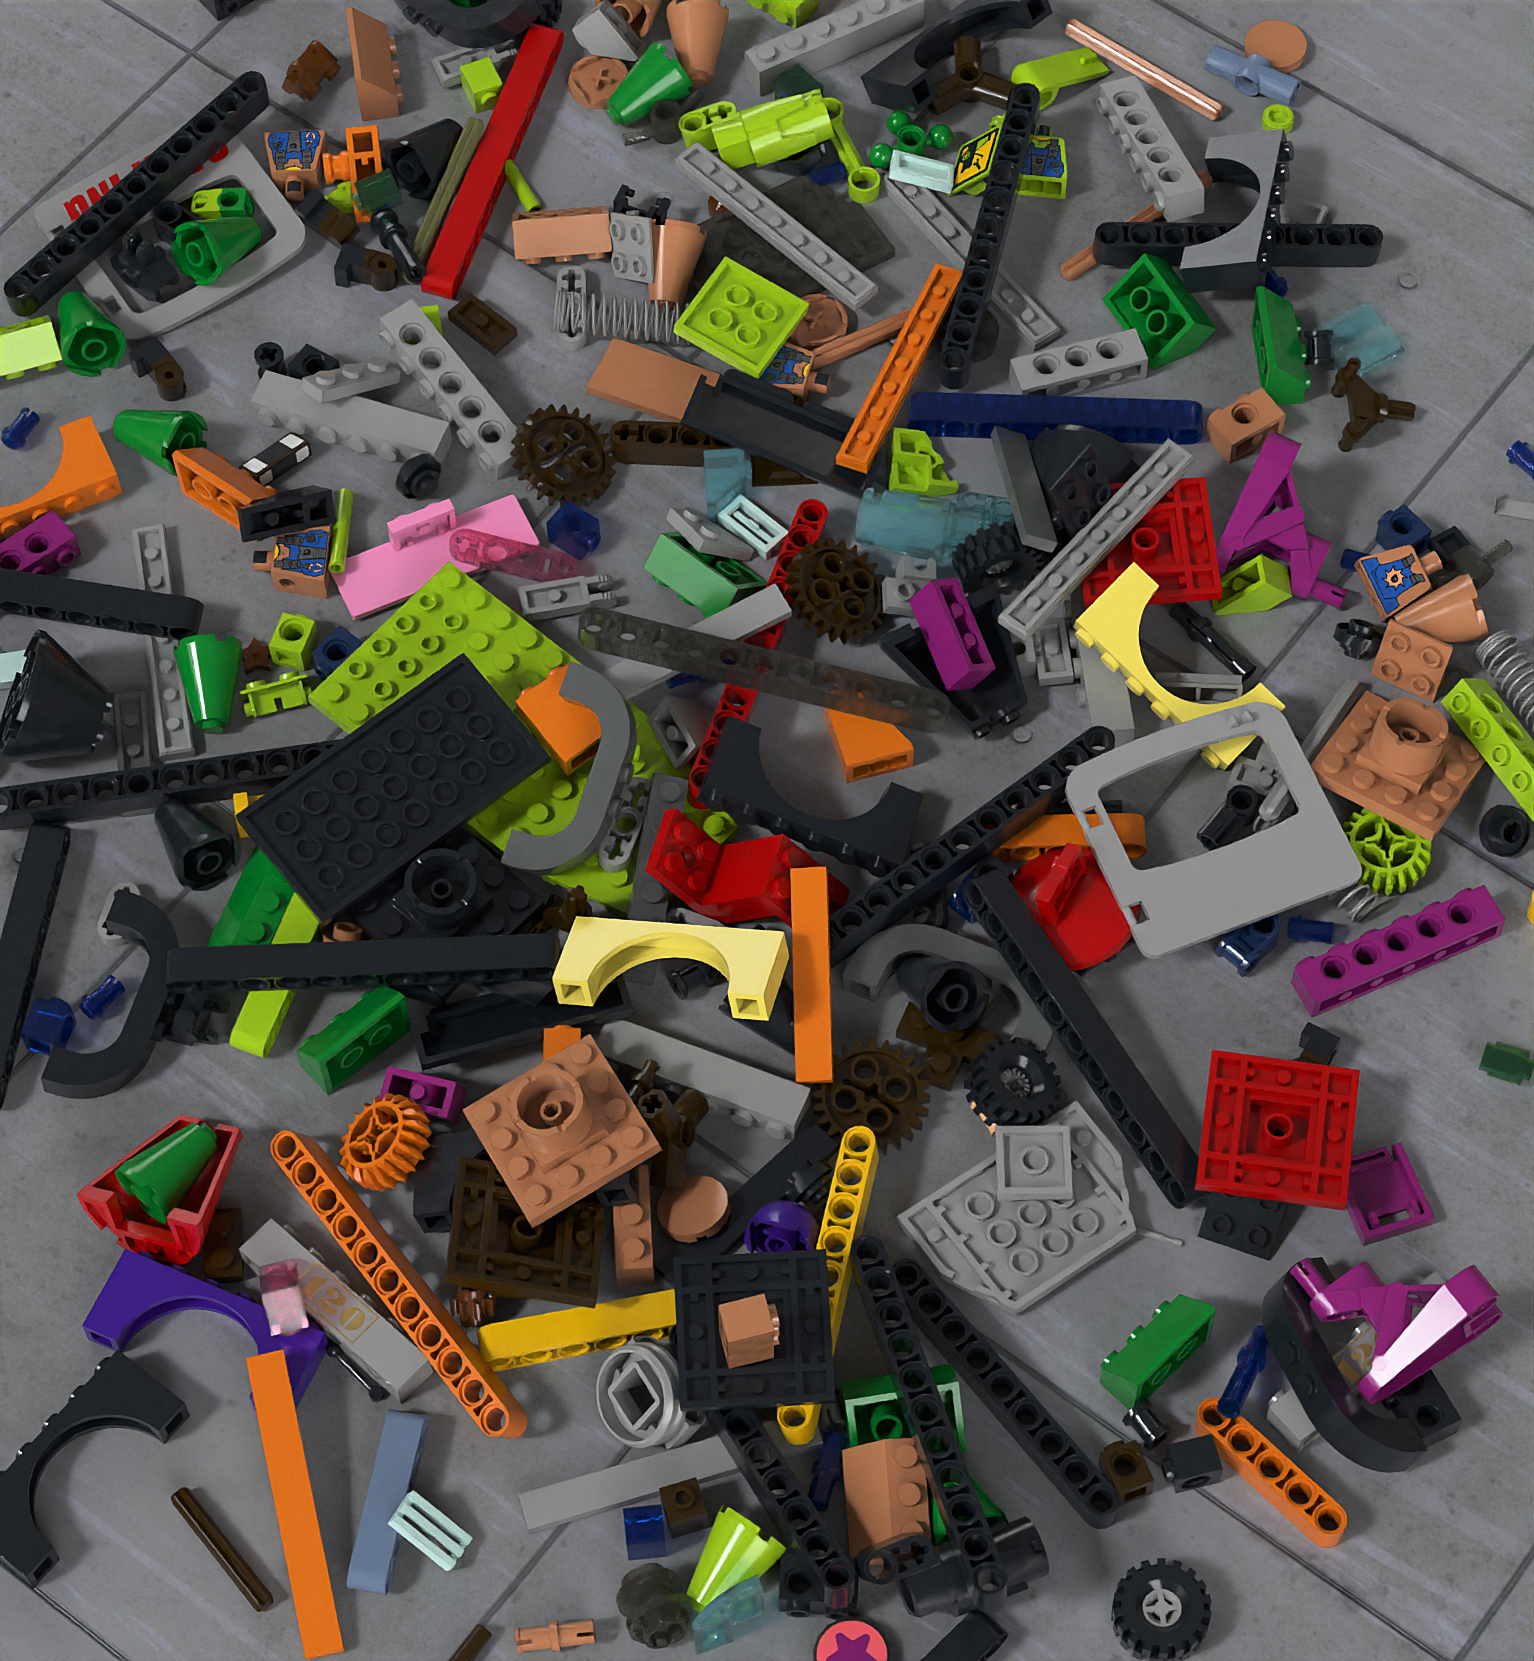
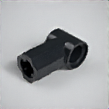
M1241 784L1232 787L1228 791L1226 800L1197 832V839L1200 840L1203 847L1212 851L1229 845L1244 827L1253 823L1258 804L1256 791L1250 786ZM1237 803H1243L1247 805L1249 808L1241 810L1235 808L1233 805Z

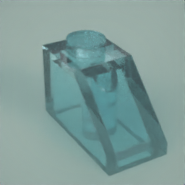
M738 448L703 450L708 520L715 524L718 522L717 514L740 494L745 496L746 481H752L751 461H744V451Z

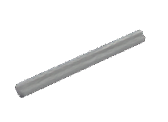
M1357 679L1344 680L1300 747L1310 765L1335 733L1361 694L1362 687ZM1282 775L1259 807V813L1264 821H1276L1292 798Z

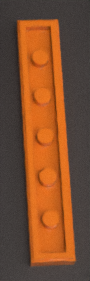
M826 866L790 868L796 1083L834 1082L828 869Z

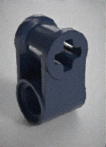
M1278 914L1229 932L1216 947L1215 954L1218 957H1225L1238 969L1237 974L1241 977L1248 975L1278 944L1281 925L1280 917ZM1259 927H1265L1270 929L1271 932L1263 934L1258 932L1256 929Z

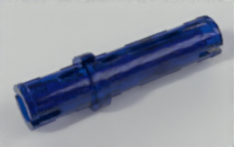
M1263 1325L1255 1326L1247 1345L1241 1347L1237 1355L1238 1364L1228 1381L1221 1399L1217 1403L1218 1412L1226 1418L1234 1419L1240 1415L1241 1408L1258 1373L1262 1372L1267 1365V1353L1271 1346L1265 1335Z

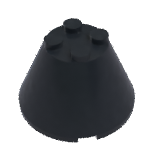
M38 629L33 634L23 656L26 657L22 673L16 672L0 721L1 764L86 755L88 752L93 753L96 744H101L105 734L106 725L101 724L105 712H110L115 699V694L108 692V688L46 631Z

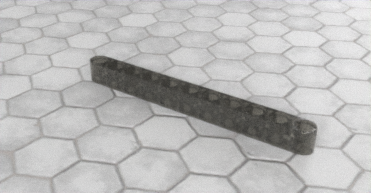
M600 607L586 608L579 616L578 639L581 645L589 650L925 733L934 734L940 732L945 727L948 719L950 701L944 693L937 690ZM591 625L599 626L601 630L594 632L588 630L587 627ZM627 633L634 635L635 638L625 640L620 636ZM657 642H665L669 645V647L658 648L654 644ZM692 650H698L703 655L699 657L691 656L688 652ZM729 658L735 660L737 663L734 665L724 664L722 660ZM766 667L771 672L766 674L760 673L756 668ZM793 675H799L803 677L805 680L802 682H795L791 680L789 677ZM830 683L836 685L839 689L828 690L823 685ZM867 692L871 694L873 697L869 699L861 698L857 693ZM895 700H900L904 702L907 706L897 707L893 705L891 702ZM929 708L935 709L940 712V715L932 716L925 710Z

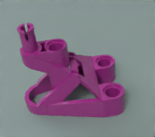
M1270 430L1216 548L1220 575L1223 576L1228 565L1237 564L1264 552L1286 562L1293 595L1306 600L1307 596H1310L1339 610L1348 590L1317 577L1332 542L1305 531V514L1300 509L1290 471L1301 443ZM1275 502L1280 511L1264 516Z
M1310 1258L1300 1261L1303 1265L1302 1268L1308 1276L1304 1274L1298 1264L1290 1271V1274L1295 1277L1312 1299L1309 1306L1321 1321L1335 1322L1365 1317L1378 1334L1372 1359L1373 1368L1360 1381L1357 1387L1358 1391L1370 1405L1388 1398L1474 1341L1495 1325L1503 1316V1312L1496 1305L1500 1295L1475 1265L1465 1268L1445 1284L1403 1285L1400 1282H1393L1386 1286L1366 1261L1356 1265L1330 1285L1313 1265ZM1408 1295H1417L1418 1298L1408 1297ZM1413 1306L1423 1308L1411 1322Z

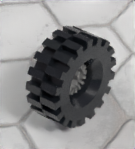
M1004 521L1001 526H998L997 523L990 524V528L986 530L983 527L977 529L976 535L972 536L969 534L964 538L965 543L959 542L956 546L957 551L952 553L954 569L964 593H968V595L994 583L998 588L999 594L1010 595L1012 594L1011 590L1016 588L1019 591L1024 588L1023 583H1031L1035 578L1033 574H1039L1041 571L1040 566H1043L1040 550L1023 545L1016 522L1012 525L1011 521Z
M1002 1037L998 1042L997 1040L991 1042L966 1069L965 1076L968 1078L964 1081V1089L971 1090L966 1095L968 1103L975 1102L974 1113L977 1116L982 1113L986 1117L984 1123L989 1127L993 1123L997 1124V1126H1037L1058 1106L1059 1101L1057 1100L1062 1096V1089L1056 1087L1062 1083L1060 1075H1053V1072L1057 1069L1054 1062L1048 1064L1045 1061L1048 1054L1044 1050L1039 1053L1034 1050L1036 1044L1029 1041L1026 1045H1022V1038L1015 1037L1010 1041L1009 1037ZM1007 1082L1012 1085L1011 1088L1013 1091L1009 1092L1010 1089L1009 1086L1006 1084Z

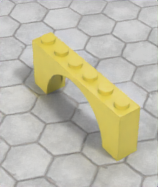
M1135 562L1076 620L1073 626L1077 630L1075 636L1083 645L1088 648L1093 646L1102 654L1100 660L1108 669L1113 672L1118 670L1127 678L1125 684L1132 692L1138 696L1142 694L1152 702L1150 707L1154 713L1163 720L1170 719L1175 725L1253 702L1271 704L1281 712L1286 707L1261 682L1245 695L1218 704L1189 702L1174 696L1160 686L1148 671L1139 646L1141 616L1146 604L1156 593L1159 585ZM1251 734L1201 747L1200 749L1203 751L1201 757L1214 769L1219 766L1224 771L1259 735Z
M576 916L552 980L559 1004L594 1006L596 999L603 989L626 970L655 959L671 957L689 958L711 965L729 981L727 994L733 1018L768 1021L789 960L785 933L771 930Z

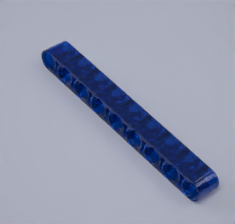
M917 392L908 399L907 429L925 431L928 437L991 439L994 427L998 426L1024 434L1027 440H1034L1037 434L1047 427L1050 430H1056L1059 424H1071L1097 430L1120 443L1163 444L1169 438L1178 445H1191L1198 443L1203 438V406L1191 400Z

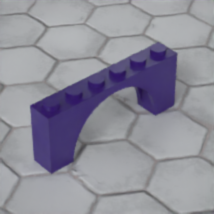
M127 1249L124 1250L82 1325L88 1340L113 1351L118 1349L122 1353L127 1344L140 1330L165 1315L184 1310L216 1312L233 1319L250 1334L257 1345L258 1355L284 1350L295 1407L297 1409L326 1354L328 1340L321 1326L309 1320H304L303 1323L290 1318L291 1316L286 1311L276 1306H271L268 1309L258 1305L253 1297L245 1293L238 1292L235 1295L227 1292L221 1284L212 1279L205 1278L203 1281L196 1279L181 1266L172 1264L170 1267L158 1263V1260L153 1255L145 1251L134 1253ZM251 1392L249 1397L254 1411H256L253 1393Z

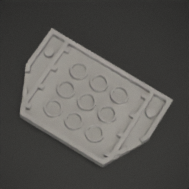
M1077 1100L1037 1125H1070L1072 1199L997 1200L995 1152L897 1216L899 1226L940 1279L1015 1316L1135 1237L1136 1228L1130 1209V1198L1128 1189H1126L1121 1155Z

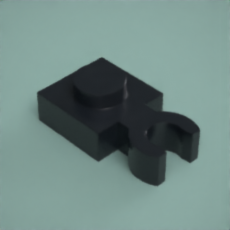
M830 139L818 143L815 146L788 156L786 159L777 161L776 164L779 172L792 174L795 177L807 175L812 171V167L822 161V156L828 155L834 150L832 141Z

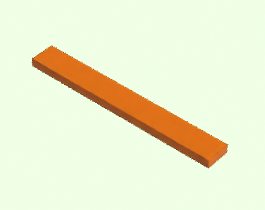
M935 263L836 455L837 465L865 474L868 473L955 302L963 271Z
M282 1349L247 1357L246 1363L305 1659L308 1661L345 1652L285 1353Z

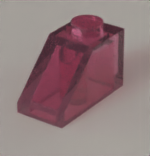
M292 1258L259 1266L261 1296L271 1336L277 1334L291 1336L299 1333L302 1328L309 1327L296 1259Z

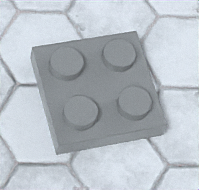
M1070 1125L995 1126L997 1200L1072 1199Z

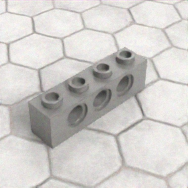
M1136 328L1126 331L1119 330L1110 335L1094 339L1086 338L1077 343L1054 346L1045 351L1022 354L1017 358L1010 359L1009 381L1020 409H1025L1146 379L1148 357Z

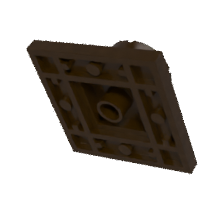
M459 1156L444 1284L491 1291L507 1299L510 1297L516 1300L533 1298L594 1309L598 1298L604 1207L595 1192H592L532 1228L493 1162Z

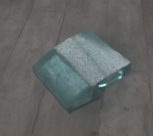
M1368 301L1313 329V331H1334V335L1330 337L1331 357L1335 358L1333 365L1338 371L1347 365L1350 358L1355 357L1361 361L1360 365L1362 366L1357 372L1360 376L1405 352L1389 324L1383 326Z
M758 1575L729 1588L711 1601L691 1623L696 1655L733 1642V1625L764 1614L763 1588Z

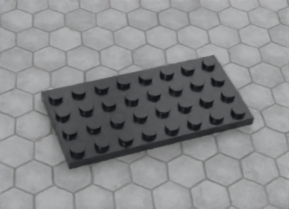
M462 653L236 815V820L320 925L324 927L414 862L418 856L429 851L548 764L550 756L468 657Z

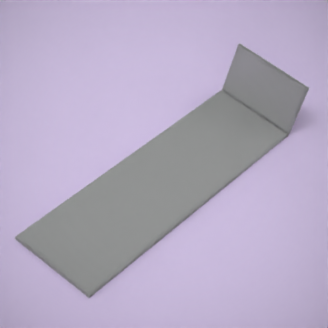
M1497 489L1494 514L1534 521V503L1499 498Z

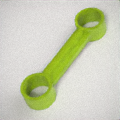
M823 98L827 112L838 115L836 118L830 119L835 138L831 139L848 174V194L857 203H871L880 194L879 173L875 169L865 166L843 125L844 107L842 103L835 98ZM860 181H868L874 184V186L868 189H860L854 186V184Z

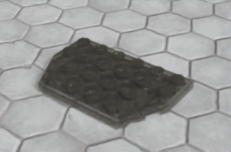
M803 175L797 176L763 193L861 273L895 257L894 246L861 204L853 200L849 203L835 196V191L825 186H819L813 180ZM726 210L697 224L700 226V233L704 230L707 231V237L694 271L696 295L725 256L800 299L810 294H818L828 290L730 210Z

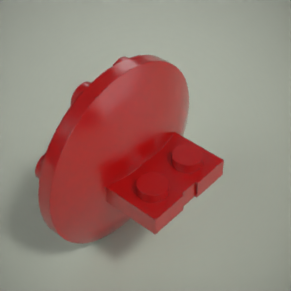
M1067 842L1065 848L1044 853L1027 862L1014 873V878L1010 881L1071 971L1085 969L1105 961L1118 953L1132 936L1130 926L1120 910L1090 848H1081L1079 845ZM1141 904L1131 907L1137 922L1140 917Z

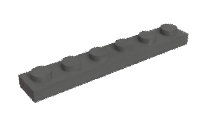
M654 773L651 777L627 920L665 922L670 890L647 873L645 869L665 810L676 808L683 814L689 780ZM658 959L641 963L622 973L624 980L652 986L655 980Z

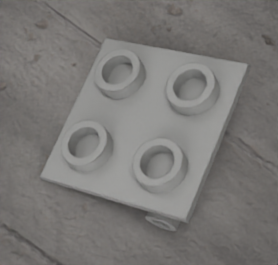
M626 211V214L610 212L611 264L614 277L651 284L655 283L651 218L639 216V211Z

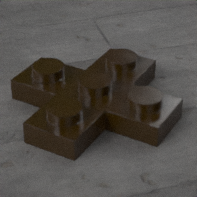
M983 993L986 1003L983 1012L976 1022L962 1031L957 1029L949 1031L950 1033L940 1032L930 1026L914 1004L910 1001L908 1002L896 1030V1038L927 1049L920 1067L924 1068V1074L918 1080H929V1085L951 1092L963 1062L970 1064L994 1040L998 1042L1002 1037H1009L979 1026L989 1003L988 994Z

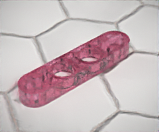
M465 528L456 530L450 537V554L455 560L462 563L541 583L577 577L578 563L573 556L567 553ZM463 539L469 540V546H471L467 547L466 552L459 551L458 544L462 543ZM479 542L484 543L482 557L477 556ZM500 546L506 550L507 556L502 561H493L488 557L487 552L491 547ZM527 554H532L539 559L540 564L536 569L528 570L521 565V558ZM545 559H550L548 574L542 573L545 568ZM561 564L568 565L567 569L570 571L566 572L564 577L558 576V570L555 569L560 568Z

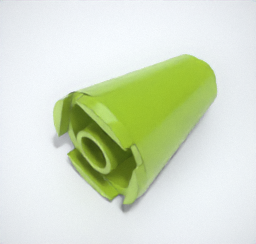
M722 1505L686 1592V1595L692 1599L688 1606L705 1618H708L711 1613L719 1616L781 1558V1555L786 1552L787 1548L772 1536L768 1538V1535L760 1527L741 1514Z

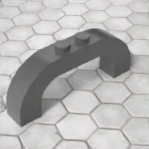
M571 661L569 662L558 695L566 702L595 712L601 725V741L577 812L571 823L564 830L551 836L539 837L512 829L500 863L510 869L532 875L558 874L568 871L588 859L603 842L612 819L618 818L623 805V799L620 796L624 784L628 785L631 782L634 773L632 761L636 750L637 730L630 705L622 693L606 677L589 667Z
M925 924L898 925L880 931L866 940L853 954L843 973L844 991L876 1003L888 979L898 972L900 965L910 957L966 962L977 968L983 975L986 986L983 985L984 990L1005 998L1017 1011L1019 1021L1010 1041L1015 1037L1022 1038V1045H1026L1030 1041L1036 1044L1034 1050L1037 1053L1044 1050L1049 1055L1053 1041V1031L995 945L986 946L973 941L964 933H952L935 926Z

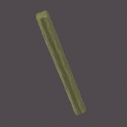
M474 117L467 119L412 245L413 251L423 266L426 264L484 130L483 121ZM401 270L400 276L403 282L412 285L417 283L409 282L405 273Z

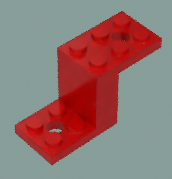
M673 808L665 810L645 871L697 913L719 921L722 924L776 915L792 928L790 868L822 866L784 834L720 845L678 809ZM682 851H683L684 854H685L686 863L684 862V858H683V856H682V854H681ZM828 872L829 916L845 906L850 889L830 872Z

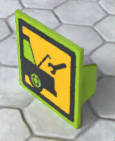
M1003 123L960 146L955 162L954 184L951 193H946L948 197L960 191L975 196L985 190L987 182L984 178L989 176Z

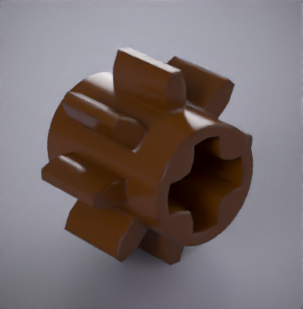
M458 1286V1293H453L452 1299H449L451 1316H460L461 1325L464 1327L486 1325L489 1322L488 1316H494V1310H497L496 1294L493 1292L486 1293L485 1290Z

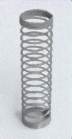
M557 290L553 331L563 333L566 331L571 310V329L574 334L578 328L582 308V333L584 335L587 333L592 311V331L595 336L599 330L603 309V335L605 337L608 335L613 313L614 337L617 338L624 310L625 339L629 337L634 314L635 339L638 340L645 312L646 341L650 339L655 315L656 341L659 342L666 313V342L669 343L673 333L675 317L676 322L680 318V305L678 302L675 303L669 331V302L666 301L664 303L659 328V303L656 299L653 304L648 330V300L644 299L638 326V301L635 297L632 302L627 328V298L624 296L622 299L618 325L616 326L617 300L614 295L611 300L606 327V296L603 294L595 327L596 299L593 293L590 299L585 328L584 292L580 295L574 326V292L570 293L565 319L567 291ZM687 303V304L685 305L684 311H685V310L687 309V307L689 306V303ZM676 334L678 345L681 343L682 337Z
M1501 630L1492 634L1480 644L1476 650L1475 657L1483 668L1488 669L1489 676L1494 677L1495 684L1501 685V692L1507 694L1506 698L1508 701L1513 702L1514 709L1520 710V717L1526 718L1525 723L1527 726L1532 727L1534 734V723L1530 724L1528 721L1529 718H1534V714L1531 715L1534 711V703L1524 707L1530 698L1534 696V691L1518 699L1519 695L1534 683V678L1525 685L1512 690L1520 679L1534 671V659H1527L1528 651H1521L1522 644L1516 643L1517 638L1512 630ZM1508 638L1506 643L1498 650L1488 655L1497 644ZM1519 645L1518 650L1502 663L1492 666L1494 662L1506 656L1514 646ZM1525 654L1522 661L1515 667L1499 674L1500 670L1509 661L1518 655ZM1532 662L1531 666L1520 676L1505 682L1517 668L1525 663ZM1499 667L1495 674L1491 673V669ZM1505 675L1502 682H1498L1497 677ZM1511 684L1508 691L1504 690L1503 685ZM1518 692L1514 699L1510 698V693ZM1524 700L1521 707H1517L1516 702ZM1531 708L1527 716L1523 715L1522 710Z

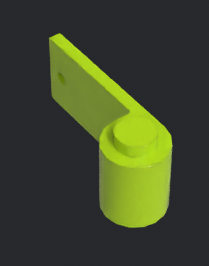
M1087 46L1020 63L1013 69L1010 81L1016 84L1030 83L1035 85L1040 91L1039 110H1042L1054 101L1059 88L1106 76L1110 70L1097 57V54Z

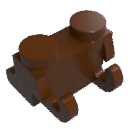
M313 40L302 55L288 67L282 89L288 94L294 92L303 100L307 98L310 102L313 101L322 89V86L319 84L325 78L331 81L340 71L341 66L337 64L338 59L322 43Z

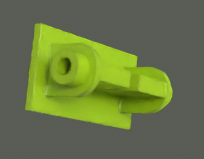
M293 671L280 675V681L266 684L265 680H259L246 684V690L240 691L242 700L249 698V702L243 704L246 717L253 716L255 719L276 713L277 708L274 700L281 698L284 710L308 705V696L312 693L310 686L303 688L302 685L308 682L307 674L299 675V671Z

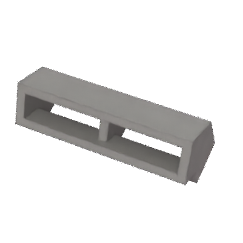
M1155 672L1154 679L1160 686L1174 696L1189 702L1218 704L1242 696V675Z

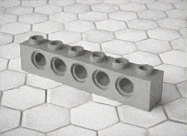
M1133 75L1100 84V98L1096 100L1098 112L1101 117L1105 116L1111 135L1117 136L1122 153H1127L1133 172L1139 173L1145 192L1149 191L1151 193L1155 209L1162 212L1167 222L1204 213V186L1137 76Z
M411 298L379 319L378 333L380 342L387 350L392 349L397 355V360L402 370L408 375L411 373L417 380V386L422 395L434 401L440 417L444 421L451 422L457 430L456 433L460 442L466 448H472L477 455L476 458L481 468L485 472L490 471L497 480L515 469L512 465L518 458L511 456L510 452L515 447L511 440L517 434V427ZM413 339L417 340L419 343L415 345H410L405 341ZM436 364L439 367L436 369H429L425 367V365ZM455 388L458 390V392L448 393L445 391V389ZM467 412H474L479 416L475 418L466 417L464 414ZM492 436L497 438L498 441L490 443L485 441L484 438Z

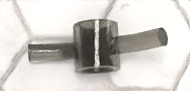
M695 89L681 106L675 101L668 99L656 102L650 110L651 124L641 130L622 134L625 147L645 142L652 138L658 143L665 145L677 142L682 136L679 128L680 118L698 107L705 97L703 92Z
M1504 539L1483 555H1480L1471 545L1461 548L1446 564V570L1449 573L1431 578L1432 588L1436 590L1454 578L1468 573L1476 591H1478L1493 576L1494 569L1491 565L1513 550L1512 544L1507 539Z

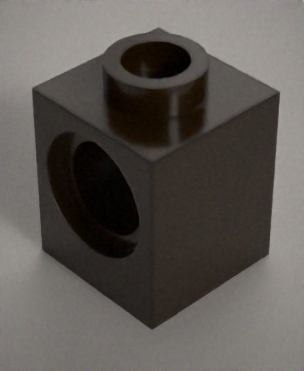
M1123 1440L1116 1441L1103 1449L1104 1452L1100 1453L1098 1467L1103 1476L1116 1489L1119 1495V1506L1152 1494L1154 1479L1136 1440L1125 1443ZM1121 1464L1129 1465L1134 1470V1473L1127 1476L1121 1475L1115 1470V1467Z
M696 1477L659 1488L661 1506L672 1539L709 1528L707 1509Z

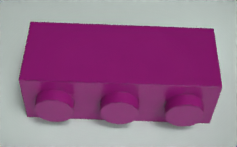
M958 578L931 580L909 600L946 691L973 689L996 669Z

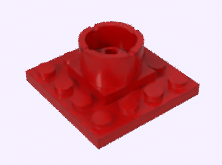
M1205 477L1179 479L1081 582L1084 609H1088L1133 562L1159 585L1156 593L1146 605L1219 600L1222 598V585ZM1125 483L1109 484L1113 494L1115 495Z
M1212 1050L1195 1190L1345 1211L1360 1070Z

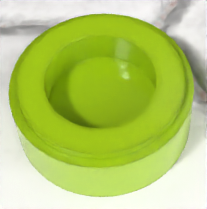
M1282 104L1268 106L1262 114V128L1265 131L1284 128L1285 134L1289 133L1294 122L1293 111Z

